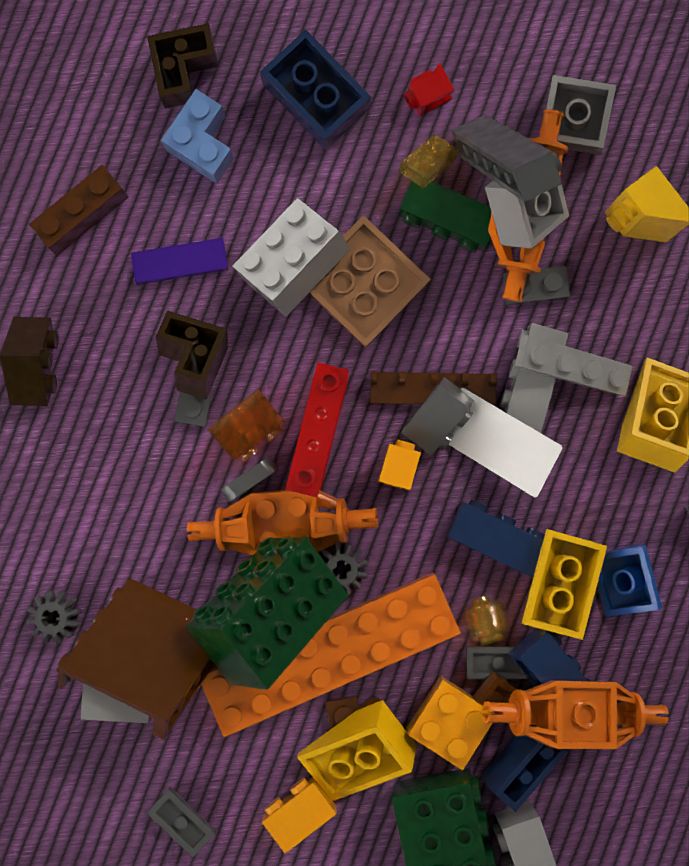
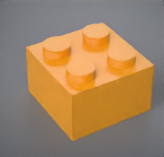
M440 675L406 729L410 737L463 771L493 724L485 723L482 714H495V712L482 710L483 705L478 703L474 696Z

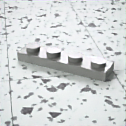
M522 335L515 367L617 396H626L632 370L631 365L531 335Z

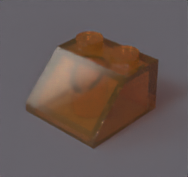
M257 389L207 430L234 461L238 462L242 459L244 462H247L259 452L257 446L265 439L270 443L284 432L281 427L285 424V421L261 391Z

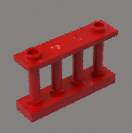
M317 362L285 490L318 497L319 490L321 491L349 381V370Z

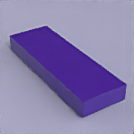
M223 238L131 253L135 283L137 285L229 270Z

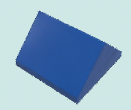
M632 544L606 551L597 583L605 617L662 609L646 545Z

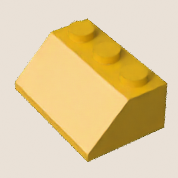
M657 166L627 187L605 211L609 226L615 232H620L623 237L666 243L689 225V207Z
M546 529L521 623L583 640L607 546Z

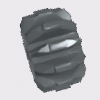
M335 543L333 544L335 555L332 556L326 548L322 550L323 555L329 559L328 562H324L341 586H344L346 593L351 595L349 584L352 583L356 589L360 590L362 585L355 578H368V573L358 571V568L368 566V561L356 562V559L362 554L361 549L356 550L352 556L349 555L351 543H346L344 553H340L339 544ZM344 560V565L349 563L351 569L347 571L346 577L340 578V574L335 575L333 569L337 567L338 561Z
M53 590L46 591L45 598L41 595L34 598L37 606H30L27 609L30 614L35 615V618L26 621L27 625L36 624L37 628L33 630L32 635L36 637L43 632V643H49L53 637L54 642L60 644L63 642V635L70 639L74 636L72 628L81 626V622L73 617L81 614L82 610L79 608L72 610L71 606L77 601L75 597L65 602L66 591H59L56 596ZM57 611L60 617L56 619L60 621L52 623L49 619L52 614H49V612Z

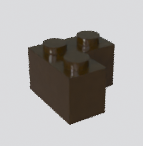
M209 23L147 36L159 97L164 108L185 105L193 94L189 73L219 67Z
M167 311L156 334L159 356L179 361L174 372L177 391L207 400L228 350L227 329Z
M13 317L0 352V361L10 405L48 406L51 393H56L57 377L51 374V368L53 363L52 352L53 349L58 348L59 335L57 330H53L50 317Z

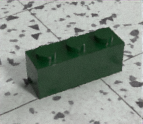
M414 175L398 216L403 217L402 221L405 224L414 228H419L420 225L432 230L431 234L442 240H448L449 238L460 242L459 246L473 253H476L477 250L483 252L490 239L488 227L492 211L489 206Z

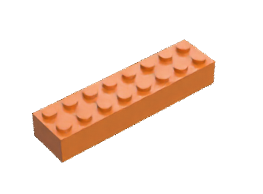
M431 572L331 616L268 690L231 685L217 666L211 669L201 685L222 735L226 737L461 634L437 577Z

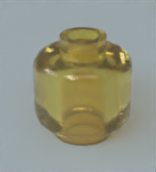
M489 596L472 600V607L468 608L464 613L470 637L474 641H480L481 645H489L504 640L506 638L505 634L510 629V624L503 603L497 600L491 601Z

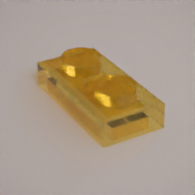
M434 134L401 162L398 172L422 188H425L456 160L459 150Z

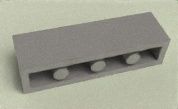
M531 323L527 330H521L517 347L519 348L522 335H531L565 346L569 333ZM513 359L508 377L513 378L510 390H504L500 407L505 408V413L541 433L556 378L515 367L516 360Z

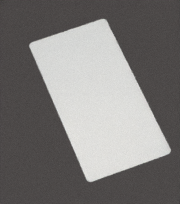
M461 388L460 390L474 400L470 408L473 414L462 428L456 425L450 432L454 437L449 445L531 496L537 497L562 450V446L465 388Z

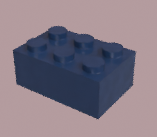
M306 29L260 71L263 86L325 150L358 121L371 106V96Z

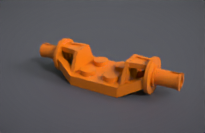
M544 109L539 136L530 139L551 152L554 151L562 166L563 154H566L569 149L567 145L557 141L564 113L557 110ZM491 213L488 231L499 257L497 265L509 271L502 298L522 302L527 275L541 273L542 269L538 267L546 241H543V238L533 248L521 247L519 261H513L511 246L501 245Z
M288 490L252 492L227 508H217L213 521H189L187 523V532H191V534H188L187 537L189 542L216 539L220 551L231 549L254 555L257 552L259 543L269 537H307L316 551L319 552L339 541L341 543L348 542L350 529L378 528V518H376L378 512L377 508L349 510L344 498L337 499L320 490L317 498ZM319 507L335 509L336 513L320 512ZM242 514L240 518L229 520L231 516Z
M551 680L526 691L521 689L514 690L510 695L508 703L486 701L482 710L495 711V714H482L485 723H509L510 729L515 736L525 735L556 749H618L631 738L639 737L643 733L645 725L664 726L669 720V717L656 716V714H669L665 705H644L643 699L638 693L628 691L617 682ZM622 724V728L617 729V725Z

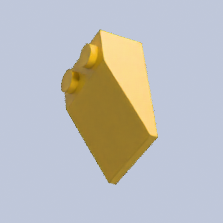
M650 358L645 359L621 427L617 452L674 473L689 459L688 372Z
M381 700L352 713L301 750L297 758L331 801H335L411 773L417 745L389 707Z

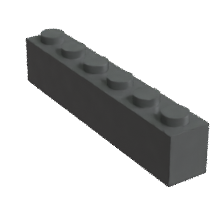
M483 115L451 130L461 159L524 202L562 184L559 172L562 171V166L554 151L551 152L542 145L533 142L530 138H526L519 132L504 126L497 120L495 121Z

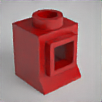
M438 63L433 72L428 70L411 79L408 91L404 92V98L411 110L416 109L419 116H422L451 101V93L455 89L442 65Z

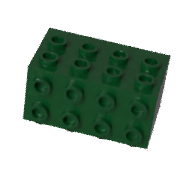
M289 536L264 539L257 546V552L236 568L237 573L229 581L221 584L216 589L215 596L208 604L201 606L193 614L194 619L186 626L231 685L268 690L349 596L307 537Z
M470 767L464 768L463 771L459 769L395 782L392 803L406 866H496L492 840L486 841L485 839L489 837L485 808L479 809L478 805L482 804L478 776L472 777Z

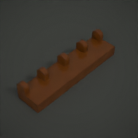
M371 371L370 404L422 405L445 377L459 389L465 388L495 406L497 373Z

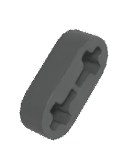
M268 457L228 483L221 491L230 503L272 476L279 469L272 458Z

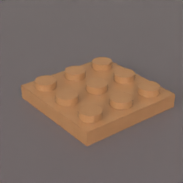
M363 215L343 235L350 250L309 294L367 348L423 290L431 279Z

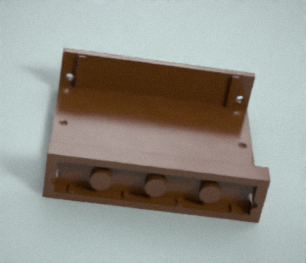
M129 578L122 588L118 587L114 591L108 606L105 609L101 608L97 612L93 625L89 630L81 632L70 654L66 653L60 659L56 669L59 672L58 688L63 689L73 679L82 682L154 718L152 734L165 740L215 665L186 628L194 619L193 614L197 609Z

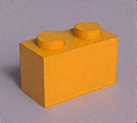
M397 440L395 445L389 444L377 482L406 491L411 490L421 452L414 451L416 445Z
M313 777L308 781L302 778L289 789L291 791L290 795L283 800L278 797L264 808L266 813L263 815L262 824L285 854L337 814L336 804L331 801Z

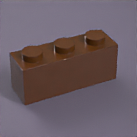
M101 165L29 223V226L48 249L55 255H59L129 197L106 168Z

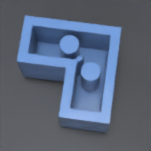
M195 89L161 139L165 150L216 184H218L234 160L231 149L213 137L225 119L222 105Z

